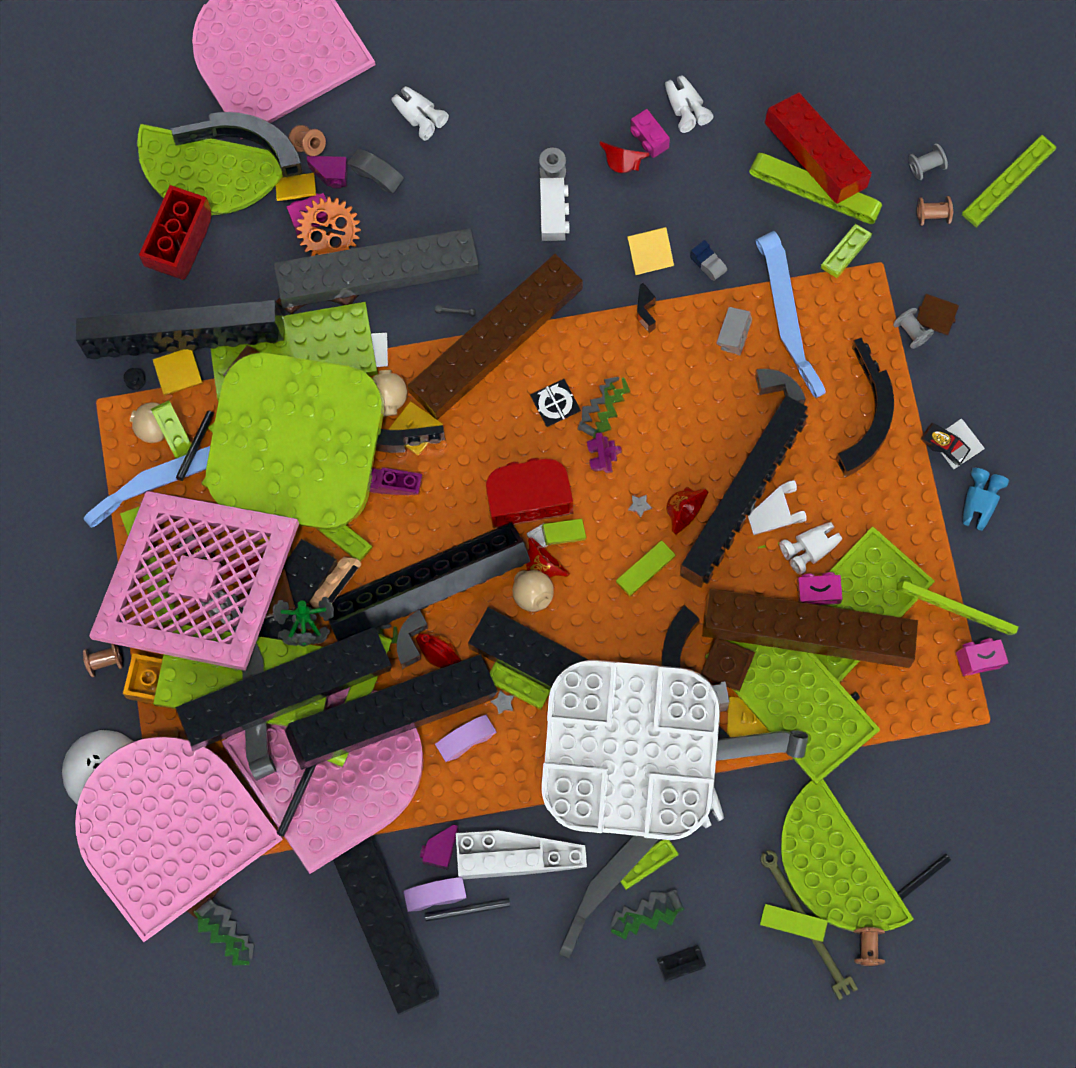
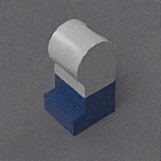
M705 240L691 250L690 258L711 280L715 281L727 272L726 265L711 250L710 245Z

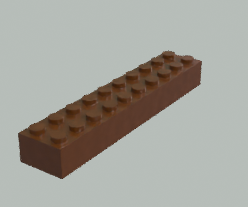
M554 254L408 384L409 393L438 420L583 289V280Z
M710 588L706 598L702 637L910 668L915 660L918 620Z

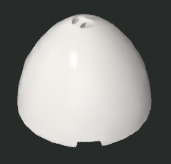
M98 730L80 737L72 744L63 761L62 778L69 797L77 805L88 778L95 770V764L101 763L111 753L134 742L133 740L119 732ZM93 755H98L100 759H94ZM88 759L91 760V763H90L89 766L87 765V760H88Z

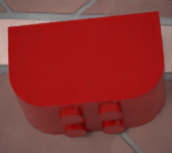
M172 185L169 186L139 253L144 267L181 280L187 277L209 228L211 208L207 197Z
M531 458L524 463L510 462L507 466L495 469L488 476L486 492L493 528H499L511 522L515 525L573 514V498L567 471L560 462L554 459L539 460V458Z

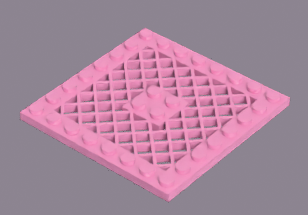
M146 491L90 632V638L106 643L246 671L297 531L298 519ZM169 520L171 525L161 530L159 525ZM188 523L190 528L179 533L178 528ZM207 527L209 532L198 537L196 532ZM228 529H232V530H236V531L230 533ZM175 530L177 535L166 540L165 536ZM223 531L227 532L228 535L224 538L216 539V535ZM248 533H253L254 535L249 537ZM194 534L196 539L186 544L184 539ZM245 534L247 539L236 544L234 539ZM162 538L164 543L154 548L152 543ZM213 538L215 543L205 548L202 543ZM264 538L266 543L256 548L253 543ZM181 541L183 546L173 551L171 546ZM232 541L234 546L223 551L222 546ZM200 545L202 550L192 555L189 550ZM251 545L253 550L242 555L240 550ZM168 548L170 554L160 559L158 554ZM219 548L221 554L211 559L209 553ZM265 551L263 558H261L260 553ZM187 552V554L189 555V557H188V556H183L182 554H184V553ZM238 552L240 557L229 562L228 557ZM182 555L180 561H178L177 557ZM155 556L157 561L147 566L145 561ZM206 556L208 560H204V559H200V558ZM257 556L259 561L249 566L246 561ZM174 559L176 564L166 569L164 564ZM225 559L227 565L222 567L219 562ZM244 563L246 568L236 573L234 568ZM161 567L163 572L153 577L151 572ZM231 570L233 576L223 581L221 575ZM256 570H258V572H257V574H256V577H255L254 574H253V572L256 571ZM148 574L150 579L140 584L138 579ZM250 574L253 579L242 585L240 579ZM167 577L169 583L159 588L157 582ZM218 578L220 583L215 585ZM237 581L239 587L229 592L227 586ZM134 582H136L137 586L132 589ZM154 585L156 590L146 595L144 590ZM251 588V591L248 595L246 590ZM224 589L227 594L216 599L214 594ZM168 591L170 597L165 599L163 593ZM141 592L143 597L133 602L131 597ZM235 593V596L244 593L246 598L235 603L231 595ZM160 596L162 601L152 606L150 601ZM210 597H212L213 601L203 607L201 602L208 603ZM229 597L233 605L222 610L220 605L225 603L226 598ZM182 598L190 599V600H188L187 602L184 603V601L182 600ZM179 599L181 605L171 610L169 605ZM127 600H128L129 603H130V605H128V606L125 607V605H126V603H127ZM147 603L149 608L139 613L137 608ZM198 603L200 609L190 614L188 608ZM239 606L241 608L244 607L242 614L238 608ZM166 607L168 612L158 617L155 612ZM217 607L219 613L209 618L207 612ZM236 609L239 616L228 621L226 616ZM134 611L136 616L126 621L124 615ZM185 611L187 616L177 621L175 616ZM153 614L155 620L145 625L143 619ZM204 614L207 620L196 625L194 620ZM172 618L174 623L164 628L162 623ZM223 618L226 624L215 629L213 624ZM140 622L141 626H137L134 624ZM191 622L193 627L183 633L181 627ZM159 625V627H160L161 630H157V629H153V628ZM238 625L236 632H234L233 627ZM211 626L213 631L202 636L200 631ZM178 629L180 634L172 632ZM230 630L232 635L221 640L219 635ZM196 633H197L198 636H199V638L191 637L192 635H194V634H196ZM217 637L219 642L211 641V639Z

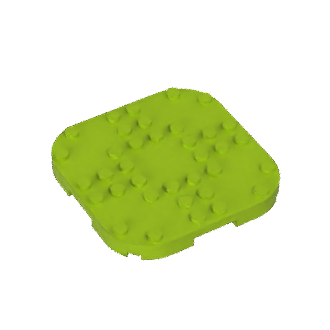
M255 353L238 360L225 375L221 387L206 467V483L210 494L219 505L298 519L301 526L326 530L346 526V524L361 514L369 497L372 481L371 472L384 415V401L380 389L366 373L351 366L270 353Z

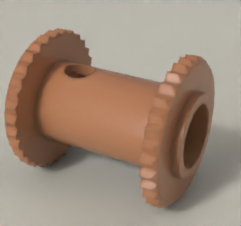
M305 125L294 127L288 136L296 152L303 151L309 156L319 155L326 145V138L320 130H309Z
M946 196L945 202L924 203L923 198L918 199L917 218L921 226L924 225L925 219L946 218L947 224L952 222L953 204L950 196Z
M111 644L112 648L89 654L87 649L83 650L84 664L91 677H95L94 670L116 663L119 669L123 667L122 656L116 644Z
M876 927L855 929L854 933L861 934V959H855L854 962L863 966L884 964L885 960L878 959V934H884L885 931Z

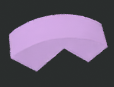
M484 715L457 728L435 745L445 762L459 758L473 745L487 741L497 732L487 715Z
M458 877L407 889L404 891L407 910L412 912L421 911L433 905L456 903L465 899L466 893L463 879Z

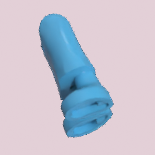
M972 468L971 476L975 481L974 487L970 486L967 492L963 511V524L969 526L974 511L981 513L976 529L983 531L1000 499V496L996 493L999 489L1008 486L1009 479L997 474L992 475L986 491L984 486L989 478V472L981 468Z

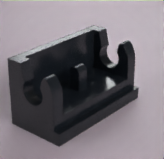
M698 945L657 959L665 982L706 968V963Z

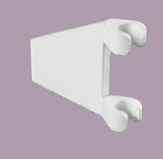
M795 481L782 484L748 516L753 535L806 521L805 511H800L793 515L790 514L784 494L797 490Z

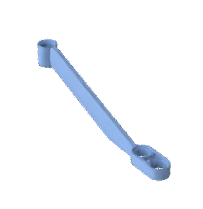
M772 231L755 241L758 250L766 258L780 339L795 362L810 392L815 398L824 395L826 391L812 365L805 359L785 250L777 233Z
M210 446L196 452L185 477L206 470ZM185 456L142 471L116 493L108 496L85 515L84 521L91 528L95 527L112 514L123 501L177 481L176 475Z

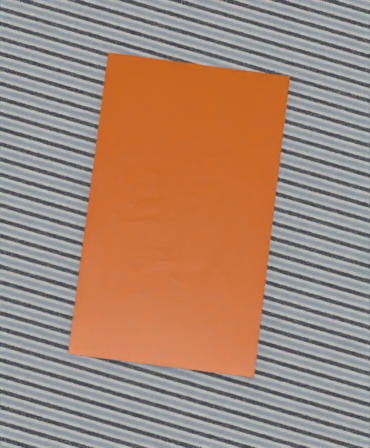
M877 262L845 268L838 278L828 272L790 278L805 359L812 365L826 391L824 395L815 398L810 392L795 362L780 339L770 281L655 301V305L647 310L656 321V328L650 333L637 320V305L548 320L438 419L443 424L445 440L436 444L428 443L419 456L406 447V452L403 453L375 452L372 467L374 469L381 470L383 467L422 474L419 494L392 495L369 492L368 501L361 514L346 524V526L372 545L373 548L360 562L361 566L338 596L497 529L492 527L486 492L488 476L495 469L507 466L510 462L524 463L531 458H539V460L554 459L565 467L573 498V514L515 524L514 527L522 538L526 550H529L527 533L543 523L582 519L586 539L545 547L570 575L567 577L553 576L550 578L554 587L553 599L541 611H526L520 608L513 598L514 578L518 572L528 571L526 564L522 567L514 568L501 576L491 578L482 584L470 587L464 592L456 593L445 600L433 603L427 608L419 609L428 626V629L421 633L441 635L448 638L454 644L461 661L480 655L469 649L468 642L489 607L588 660L661 666L667 631L677 613L685 605L700 621L684 644L680 657V668L690 669L701 675L706 663L705 656L710 652L715 638L702 637L706 598L710 588L799 602L798 577H802L803 574L823 576V573H828L872 526L935 581L928 589L929 591L963 604L927 447L921 440L923 430L899 328L893 326L896 315L884 264ZM729 307L750 311L752 323L741 355L721 350L722 346L717 345V340ZM463 335L387 348L388 366L377 367V373L379 375V371L391 370V373L399 375L407 386V398L404 404L397 409V415L383 416L381 429L388 430L410 401L431 415L409 393L408 384ZM862 338L863 342L869 345L871 350L870 356L873 361L876 360L878 363L879 372L887 370L893 388L894 412L890 429L878 453L863 468L845 478L836 460L839 453L857 444L865 436L873 423L875 414V400L872 388L852 349L854 340ZM773 369L783 372L795 380L804 393L806 399L804 405L808 407L806 412L808 415L807 423L802 432H798L793 447L791 449L787 448L786 458L781 466L777 464L776 474L771 482L767 481L766 490L760 499L756 498L755 508L782 484L795 481L797 490L784 494L790 514L793 515L797 512L805 511L806 521L753 535L748 515H746L740 533L735 532V540L729 550L725 549L719 567L714 566L715 569L708 584L704 583L700 588L680 576L681 565L785 398L784 391L760 395L755 378L756 370ZM619 377V381L610 383L609 388L604 390L605 404H598L600 412L589 413L592 422H585V424L596 429V433H602L603 436L608 437V441L614 440L615 446H620L622 452L616 455L617 461H611L613 472L593 471L590 467V459L599 456L598 452H589L587 441L596 438V434L592 437L577 429L582 420V406H591V399L602 397L599 385H606L604 379ZM215 379L202 380V384L165 396L163 395L162 388L97 399L96 406L109 496L116 493L142 471L176 459L165 438L160 442L148 443L135 435L132 429V422H130L133 410L137 411L138 407L145 403L154 402L162 404L170 400L192 443L207 411L214 413L210 425L215 422L219 403ZM565 379L581 411L546 427L530 394ZM207 429L198 450L211 445L213 433L209 429ZM206 470L187 476L183 481L177 480L149 491L218 504L210 494L209 489L201 484L206 477ZM686 487L693 491L702 488L706 489L709 493L697 516L677 535L672 532V521L667 513V503L670 497L676 492L684 491ZM145 493L123 501L111 514L118 561L128 539L120 513L140 507ZM647 494L646 502L652 507L651 510L644 511L641 518L636 512L628 511L629 507L633 504L632 496L640 498ZM167 520L160 524L159 527L162 530L171 525V523ZM832 522L834 528L825 535L827 538H830L840 533L843 539L816 563L813 564L811 561L806 563V571L803 574H797L790 565L791 559L786 560L782 554L778 542L785 539L792 544L796 543V536L817 526ZM188 523L178 528L179 533L190 528ZM298 525L290 547L291 553L299 541L303 539L335 558L337 563L343 557L352 558L316 528ZM205 527L196 533L200 537L209 532V530ZM228 529L230 533L236 531V530ZM175 530L165 536L166 540L177 535ZM223 531L215 537L217 540H220L228 534L226 531ZM243 534L234 539L236 544L244 541L246 536ZM160 538L153 542V545L157 547L164 543V541ZM211 538L203 543L209 546L215 543V541ZM662 540L676 557L629 597L616 583V580ZM181 541L171 546V549L173 551L177 550V545L181 543ZM232 541L222 546L223 551L234 546ZM264 543L256 544L254 546L257 548ZM247 546L240 551L244 555L253 550L252 546ZM168 548L158 554L160 559L170 554ZM219 548L212 552L215 556L221 554ZM806 550L798 552L795 556L804 554ZM265 551L262 552V553H260V556H261L262 558H263V555H264ZM236 552L229 556V562L239 558L240 555ZM182 555L177 557L178 561H180ZM174 559L164 564V567L168 569L176 564ZM225 559L221 561L222 567L227 565ZM226 574L221 575L223 581L230 577ZM143 577L138 579L140 584L144 582ZM218 578L215 585L220 583ZM236 581L227 586L229 592L239 587L238 582ZM134 582L132 589L137 586L136 582ZM140 592L132 596L131 599L135 602L143 596ZM244 593L238 595L240 600L246 598ZM182 598V600L184 601V603L187 602L188 600H190V599ZM179 599L174 602L176 607L181 605ZM920 599L902 616V618L918 620L916 654L911 667L905 668L860 661L840 682L850 695L855 691L858 693L860 699L856 702L881 729L862 747L986 725L990 722L980 673L963 676L956 652L963 648L962 645L972 642L967 618ZM127 600V603H126L125 607L128 606V605H130V603H129L128 600ZM147 603L138 607L137 611L141 613L148 609ZM197 603L188 608V611L191 614L200 609V606ZM134 611L125 615L126 621L136 616ZM185 611L178 614L180 619L187 616ZM414 612L387 624L391 625V628L380 629L378 634L392 639L387 652L391 663V671L378 676L373 690L380 691L441 669V667L433 666L425 659L416 641V637L419 634L411 637L420 654L421 660L402 669L397 654V638L402 625ZM314 613L316 620L313 623L317 629L327 627L330 633L324 642L320 644L311 643L309 645L326 647L336 643L337 639L329 621H325L319 613ZM153 614L143 619L145 625L155 620ZM203 614L196 618L194 622L198 625L207 619ZM219 620L213 625L217 629L224 624ZM140 622L134 624L137 626H141ZM191 622L186 624L189 626H193ZM170 623L163 625V627L166 628L170 626ZM159 625L153 628V629L161 630L160 627H159ZM298 628L296 633L301 634V629ZM312 628L306 629V633L313 634ZM130 647L131 658L132 654L163 659L164 654ZM482 656L490 673L495 662ZM708 680L712 686L720 685L716 682ZM496 687L498 692L492 700L498 698L500 691H502L506 696H510L511 694ZM727 687L728 697H739L733 689ZM514 696L511 702L513 711L505 710L498 715L497 707L490 701L417 727L423 753V769L418 788L404 811L394 821L373 835L544 805L542 776L546 752L549 696L541 710ZM137 701L142 739L162 736L187 739L176 709ZM728 709L727 711L720 712L719 727L726 733ZM487 715L497 733L487 741L473 745L459 758L445 762L435 744L462 725ZM225 738L205 746L217 754L230 767L276 830H278L277 825L223 746L222 741ZM781 752L716 761L715 773L787 761L793 758ZM282 837V841L277 843L263 855L285 852L293 849L286 840V838Z

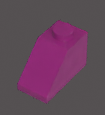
M307 156L309 169L324 184L332 188L347 187L348 164L346 157Z
M457 825L450 826L429 839L426 846H422L420 858H423V864L446 870L449 869L456 842V833L459 830Z

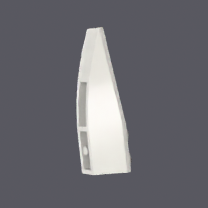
M499 830L456 833L458 876L462 877V879L525 875L587 867L585 845Z

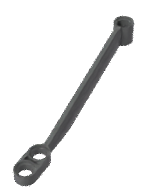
M235 593L231 595L235 603L240 601L238 595L235 596ZM229 597L225 598L228 607L233 605ZM239 606L238 608L242 614L244 609ZM236 609L231 611L233 619L239 616ZM257 642L246 671L242 670L243 680L264 672V659ZM266 721L245 730L246 758L256 781L276 772L275 765L268 753Z
M795 730L718 739L716 761L781 752L794 758H803L809 736L805 732Z
M634 835L590 882L563 943L560 955L570 959L587 917L659 839Z

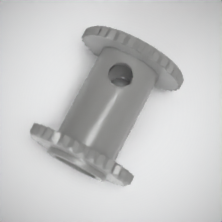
M934 144L933 151L916 158L914 154H910L908 157L911 171L918 180L923 179V172L940 166L943 170L948 167L946 155L939 144Z
M553 147L545 149L539 157L540 177L565 178L567 172L565 166L566 157L563 151Z
M911 308L902 313L893 324L895 328L902 326L911 337L913 342L910 347L912 349L924 344L934 333L933 329L926 331L915 318L916 308Z

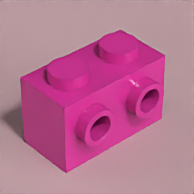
M648 109L631 119V133L639 139L644 150L649 152L652 158H655L669 148L670 137Z

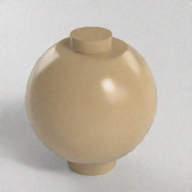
M391 370L379 371V375H375L372 380L380 389L383 397V416L397 415V409L406 401L407 386L404 380L399 375L391 373Z
M145 403L139 406L137 411L133 410L130 422H132L133 432L144 442L156 443L165 438L151 411V408L160 405L159 403Z
M523 570L516 574L512 593L517 605L529 612H537L546 608L554 595V587L550 578L536 570Z

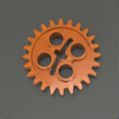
M327 196L326 202L319 197V203L311 200L312 207L305 205L307 212L300 211L303 219H297L301 226H297L295 229L301 231V233L296 236L297 238H303L299 243L301 246L307 245L304 249L305 252L312 250L310 256L349 250L350 245L356 247L353 239L360 238L355 235V232H359L361 229L355 227V225L359 224L360 221L353 219L357 215L356 212L349 213L352 209L351 206L344 208L346 205L344 200L338 204L339 200L337 197L333 202H331L329 196ZM323 211L326 213V219L319 222L316 219V215ZM339 217L345 218V224L342 227H337L335 224L336 219ZM311 223L328 227L330 224L331 228L344 231L345 235L328 231V234H326L324 229L313 227ZM313 231H320L321 237L319 240H311ZM334 236L340 238L337 246L330 245V239Z

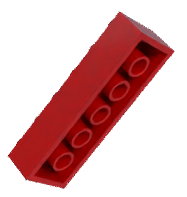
M799 92L768 108L764 123L836 204L868 187L872 172Z

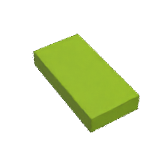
M582 519L546 523L541 526L545 545L583 541L586 539Z

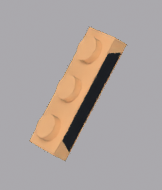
M343 557L338 562L337 566L327 576L325 582L309 601L313 608H320L318 603L323 597H327L329 602L333 603L361 566L358 559Z

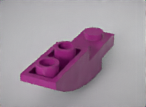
M383 467L381 470L372 468L371 493L392 495L419 494L422 474Z

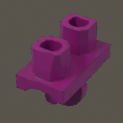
M596 433V438L587 441L589 452H598L599 456L590 459V467L593 471L603 470L606 473L613 472L611 461H617L616 455L620 454L622 449L620 446H615L614 440L608 441V437L603 436L602 433Z

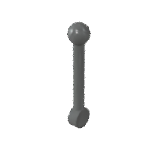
M441 305L435 306L436 313L443 311L469 314L470 316H475L476 314L475 309L462 310L443 308Z

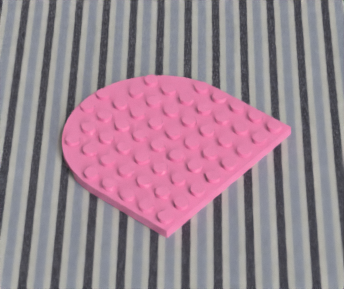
M209 0L199 12L193 30L192 43L196 65L223 112L249 114L269 123L276 121L376 65L369 51L335 0Z
M350 687L327 696L325 710L344 704ZM267 724L268 753L275 765L276 772L260 780H255L249 768V762L246 758L245 730L223 740L222 744L279 828L305 769H300L285 734L287 727ZM416 728L349 752L343 767L328 761L316 765L284 836L309 874L386 827L408 806L418 788L423 769L422 746Z
M177 737L145 738L131 742L111 753L95 768L88 778L80 795L76 810V836L80 853L86 866L143 942L283 840L234 772L217 754L206 747L192 751L187 739Z

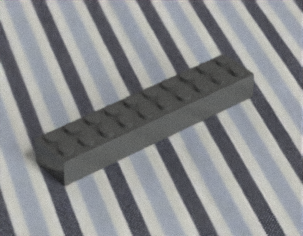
M471 228L274 263L282 308L478 274V260Z

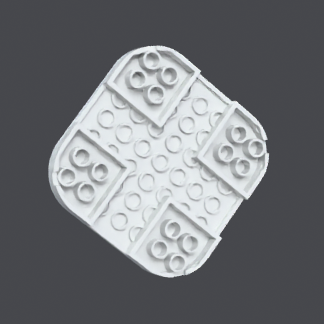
M602 660L581 661L564 670L553 683L549 695L546 752L542 776L543 800L547 810L557 819L556 821L567 828L577 831L644 836V838L664 840L684 838L696 831L709 815L714 792L720 703L717 693L710 682L699 673L686 668Z

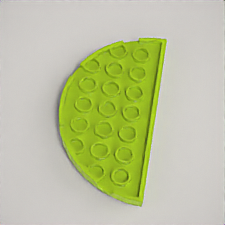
M140 124L137 140L139 161L148 182L162 198L165 197L169 186L172 185L207 197L211 208V215L227 214L256 203L266 196L283 177L277 160L268 150L212 138L175 146L171 130Z
M824 779L817 785L810 781L790 806L781 835L782 863L787 879L795 894L816 916L828 920V923L848 931L854 932L855 929L862 927H876L889 931L913 921L914 918Z

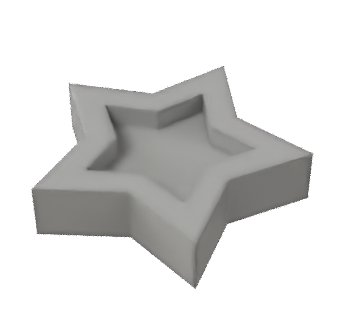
M647 494L640 498L632 496L633 504L629 507L628 511L636 512L641 518L644 511L651 510L652 507L646 502Z
M500 691L498 698L490 701L497 707L498 715L505 710L513 711L511 702L514 695L506 696Z

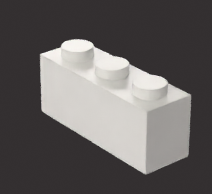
M540 178L542 241L566 240L565 233H569V221H565V215H569V203H565L564 197H568V185H564V178Z

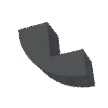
M357 149L347 163L358 176L373 179L384 192L394 193L404 179L388 163L362 149Z
M773 369L756 370L755 378L760 395L784 391L785 397L787 395L801 404H805L806 399L802 389L790 376Z
M420 610L414 612L404 622L398 634L397 654L402 669L421 660L420 654L411 637L428 629Z

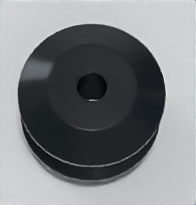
M130 368L124 373L123 379L129 389L138 390L144 386L145 377L140 369Z

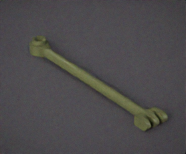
M766 851V854L763 853L760 859L762 866L772 872L793 910L806 915L777 865L778 857L776 853ZM766 856H772L773 862H767ZM811 939L837 983L831 988L838 1000L843 999L839 991L840 989L843 990L846 996L850 994L847 985H850L854 992L858 990L851 976L846 979L843 978L823 942Z

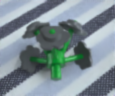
M323 597L319 601L320 608L317 609L307 607L305 601H299L296 610H288L289 605L287 602H283V600H279L273 606L274 620L278 621L279 624H284L286 618L289 615H293L292 621L294 624L291 631L283 629V631L278 633V636L282 638L285 644L307 646L311 643L320 644L327 639L330 630L327 627H322L318 630L313 623L316 620L314 613H319L325 621L333 618L334 608L327 597ZM297 627L301 629V634L295 632ZM312 628L314 631L313 634L306 633V629Z

